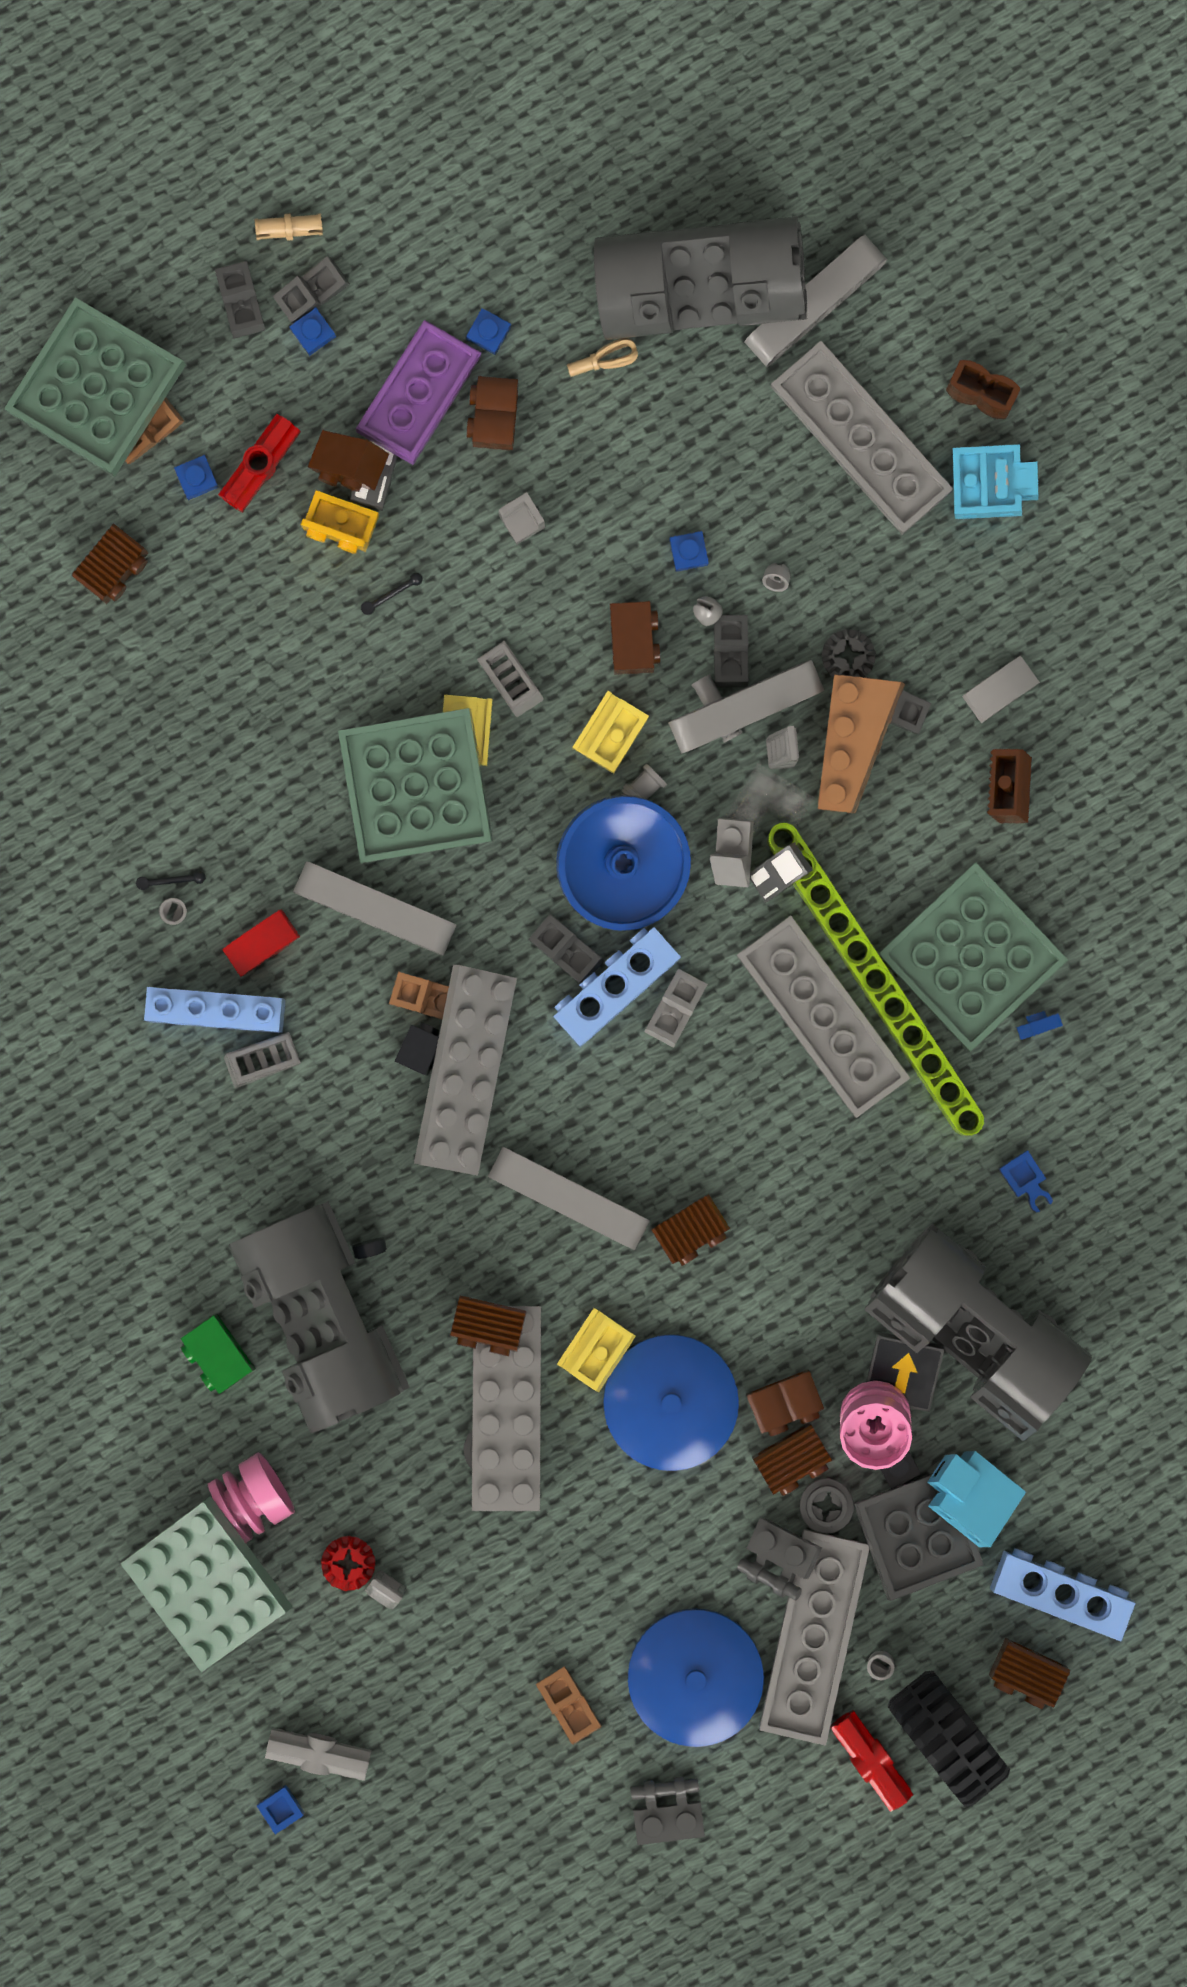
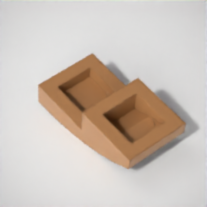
M167 398L164 399L125 460L127 464L134 462L184 422Z
M398 972L389 1004L442 1020L449 986Z
M565 1666L536 1684L571 1744H576L602 1727Z

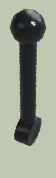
M413 573L408 581L373 602H364L361 605L362 612L365 615H371L377 606L412 585H420L423 581L422 575L420 573Z
M196 871L193 875L149 880L146 877H139L136 881V886L140 890H147L149 886L191 881L201 884L205 881L206 875L202 871Z

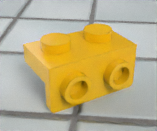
M316 490L306 518L302 519L300 525L303 530L307 531V537L325 543L326 538L339 542L338 548L356 554L357 549L366 552L379 513Z

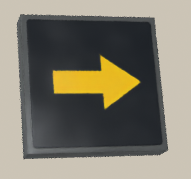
M878 1332L866 1382L881 1381L890 1383L902 1391L909 1401L910 1408L930 1412L944 1354V1346L929 1343L916 1353L897 1336Z

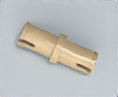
M291 213L284 214V217L254 219L257 241L260 239L285 237L287 241L293 240V237L323 235L321 213L318 215L292 217Z

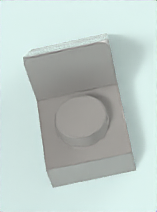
M723 817L718 819L716 852L710 855L715 884L747 888L750 886L754 820Z

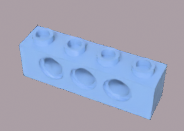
M655 927L649 932L645 928L639 931L630 940L633 946L623 954L618 950L605 962L608 968L602 974L597 976L593 972L579 985L583 990L576 997L572 998L570 995H567L554 1007L558 1012L553 1016L554 1019L580 1048L681 959V956ZM644 954L648 957L650 966L646 971L637 972L632 969L630 960L634 955ZM618 976L623 979L625 988L621 993L610 994L606 990L605 982L609 977ZM587 998L595 999L600 1006L599 1012L592 1017L583 1015L580 1011V1004L583 1000Z
M147 987L144 1021L283 1033L286 1000L275 997Z
M1014 1548L1013 1553L1003 1551L990 1586L993 1593L1122 1641L1136 1604L1130 1598H1127L1128 1591L1113 1585H1109L1108 1590L1096 1586L1097 1579L1079 1572L1076 1578L1064 1574L1065 1567L1046 1560L1045 1565L1038 1564L1032 1561L1034 1555ZM1029 1572H1037L1040 1575L1039 1584L1032 1589L1025 1588L1023 1585L1025 1575ZM1069 1584L1072 1589L1071 1596L1064 1601L1057 1600L1055 1591L1058 1586ZM1095 1596L1102 1597V1609L1097 1613L1088 1612V1601Z

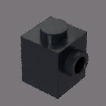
M423 1022L420 1023L419 1027L411 1025L395 1062L427 1076L432 1064H434L439 1030Z

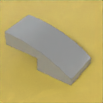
M1020 655L962 697L978 720L983 723L1040 682Z
M678 969L644 1032L674 1048L708 984Z

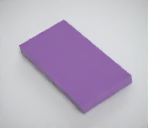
M424 320L359 422L356 432L414 465L479 361L481 352Z

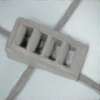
M505 641L477 659L516 717H519L543 701L544 698ZM505 655L508 657V660L494 670L491 669L490 665ZM515 667L516 670L499 681L498 676ZM520 678L523 679V682L509 692L506 691V687ZM524 693L522 696L513 701V699Z
M788 726L769 735L766 738L769 768L774 770L795 767L799 759L796 728Z
M289 1032L229 1052L224 1056L235 1088L301 1063ZM282 1044L287 1061L281 1062L275 1045ZM266 1048L269 1049L274 1065L270 1067L263 1052V1049ZM256 1053L261 1070H255L250 1054ZM243 1058L248 1072L244 1076L237 1062V1059Z
M378 1570L365 1592L388 1609H394L402 1599L406 1587L382 1570Z

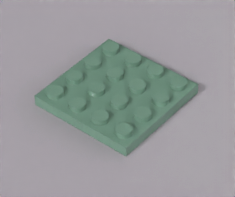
M75 297L4 410L115 477L186 364L180 358Z
M471 708L338 731L360 863L493 841Z
M976 862L878 953L886 965L968 1052H971L1068 961Z
M211 1496L121 1563L122 1567L201 1673L293 1607Z

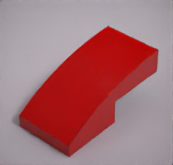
M281 909L245 932L222 950L239 976L242 977L268 958L281 952L300 938V935Z

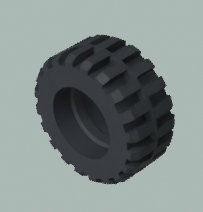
M925 1671L890 1699L888 1708L964 1807L973 1806L1008 1778L1010 1768L934 1671Z

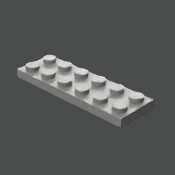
M822 341L818 342L771 383L770 387L901 535L907 532L953 491L948 482Z
M792 916L785 919L736 955L855 1118L910 1079L909 1075Z
M453 964L414 1164L478 1176L517 978Z
M508 1306L527 1312L518 1352L510 1350L509 1357L489 1352V1345L477 1343L476 1349H473L472 1511H540L541 1306Z
M803 1529L802 1537L822 1547L809 1579H803L796 1575L792 1583L802 1588V1592L796 1601L790 1597L787 1599L759 1730L826 1746L868 1558L869 1546L868 1543Z

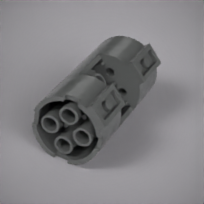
M798 216L595 238L594 271L601 327L606 340L673 333L674 330L729 324L747 326L807 319V291L804 289V249L801 224L798 222Z
M329 1201L228 1245L241 1273L245 1294L251 1300L253 1307L256 1308L268 1302H271L273 1306L274 1318L281 1325L287 1339V1348L297 1362L282 1371L288 1392L293 1396L295 1403L297 1402L310 1433L320 1431L356 1414L367 1411L410 1388L383 1325L366 1331L340 1270L355 1264V1261Z
M931 1224L912 1242V1247L895 1262L871 1294V1299L864 1310L916 1353L929 1344L931 1340L938 1345H943L947 1353L978 1377L973 1387L974 1392L970 1398L1024 1441L1038 1431L1040 1426L1070 1394L1088 1368L1092 1355L1064 1333V1330L1056 1324V1321L1051 1316L1042 1313L1039 1309L1025 1320L1019 1312L1009 1309L991 1289L979 1284L980 1279L985 1273L986 1265L979 1261L972 1251L965 1249L960 1244L958 1245L934 1224Z

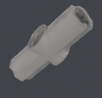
M272 1728L265 1758L300 1766L301 1770L313 1774L329 1775L333 1773L365 1781L372 1750L338 1743L335 1738L321 1734L309 1733L303 1735Z

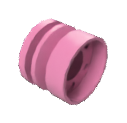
M881 1381L864 1382L849 1391L842 1401L840 1410V1439L842 1448L850 1460L861 1467L878 1470L890 1468L904 1458L910 1450L912 1422L909 1401L902 1391L890 1383Z
M259 1452L238 1465L243 1479L240 1482L232 1473L227 1471L222 1475L226 1487L217 1478L208 1483L213 1500L245 1543L253 1538L250 1527L258 1535L265 1531L261 1515L264 1514L270 1522L276 1525L295 1512L286 1489L271 1465Z

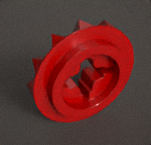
M353 1536L337 1538L326 1547L321 1559L323 1576L331 1586L343 1591L360 1589L371 1579L374 1573V1553L370 1546L360 1538ZM348 1549H350L352 1561L363 1565V1567L352 1568L348 1578H345L344 1567L339 1566L334 1561L344 1560L348 1554Z

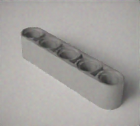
M866 235L861 236L805 285L804 289L807 291L806 320L761 324L746 338L744 343L766 367H769L881 269L887 262V258Z
M808 660L671 720L668 724L682 754L825 690L813 661Z
M307 861L293 890L295 894L442 956H444L457 926L448 920Z
M502 1147L488 1175L489 1178L633 1250H636L650 1222L649 1219L505 1147Z

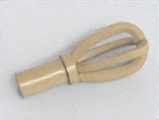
M629 338L615 340L603 346L596 354H590V357L567 364L570 376L573 377L593 369L595 371L600 368L613 369L632 364L638 356L635 342ZM624 347H630L632 350L626 356L600 361L602 357Z

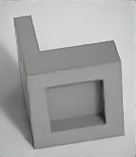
M527 492L498 510L500 519L516 545L545 528L544 519Z

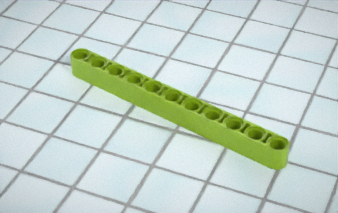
M788 823L775 825L767 837V844L773 855L784 849L775 844L774 834L779 831H786L791 835L792 843H796L813 869L808 875L795 882L793 886L953 1130L962 1136L977 1134L984 1125V1116L797 829ZM815 887L825 888L829 894L828 901L824 904L815 903L811 898V890ZM833 915L843 916L847 921L846 930L843 932L833 931L829 925L830 917ZM851 943H860L864 947L865 956L862 960L855 961L849 957L848 946ZM869 971H878L882 974L884 983L881 988L873 989L867 984L866 976ZM888 999H896L901 1003L902 1012L898 1017H891L886 1013L884 1008ZM907 1027H915L920 1032V1040L916 1045H909L904 1041L903 1032ZM926 1055L935 1056L939 1062L938 1070L933 1074L925 1072L922 1068V1059ZM945 1083H951L957 1089V1096L952 1102L943 1100L940 1095V1089ZM964 1111H969L975 1116L976 1123L971 1130H965L959 1124V1116Z

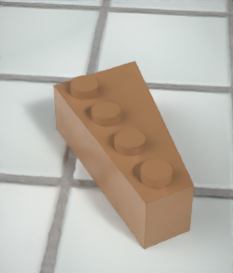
M834 674L818 809L856 813L872 767L881 749L885 733L891 723L897 702L904 689V683Z

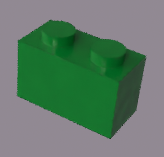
M218 1314L213 1315L181 1338L184 1343L181 1347L182 1352L191 1364L194 1362L198 1363L204 1372L200 1377L211 1392L216 1389L218 1394H221L256 1369Z

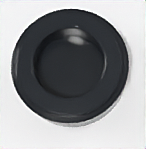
M384 1237L352 1245V1250L355 1258L363 1259L386 1252L387 1246Z

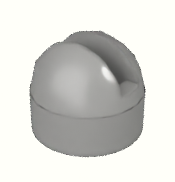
M777 562L770 564L764 572L763 585L775 592L786 590L790 582V570L785 564H782V566L777 565Z
M710 596L698 598L697 604L693 606L696 619L704 626L716 623L723 612L722 606Z
M168 898L159 907L160 918L167 924H179L186 917V906L177 898ZM173 902L178 905L173 913L172 920L166 917Z
M880 1650L871 1654L868 1659L867 1670L872 1678L882 1681L890 1678L894 1673L895 1662L888 1652ZM878 1658L890 1666L887 1668L880 1662L875 1661V1659Z

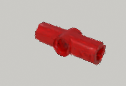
M276 414L254 446L245 451L243 461L218 494L219 497L243 513L265 481L274 475L276 466L301 431L286 418ZM263 456L268 459V464L264 469L254 470L251 468V463L256 457Z
M851 1710L836 1719L830 1726L833 1734L851 1756L849 1759L866 1783L869 1782L889 1811L898 1809L907 1803L914 1795L911 1788L893 1766L892 1758L877 1738H873L855 1711Z

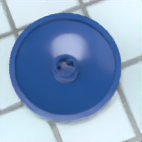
M628 795L607 797L590 804L580 811L565 829L558 846L556 858L558 881L570 905L588 921L603 928L620 931L646 927L669 913L684 893L691 868L688 841L675 818L665 809L649 800Z
M683 1335L655 1336L631 1347L625 1352L611 1373L604 1392L605 1418L616 1443L627 1455L637 1462L658 1470H684L702 1464L713 1457L729 1439L738 1416L739 1398L737 1386L725 1361L708 1345Z
M692 1608L665 1615L654 1622L641 1635L630 1658L628 1686L631 1700L638 1715L654 1733L675 1744L701 1747L717 1744L732 1737L751 1719L762 1696L763 1666L753 1640L737 1622L712 1610Z

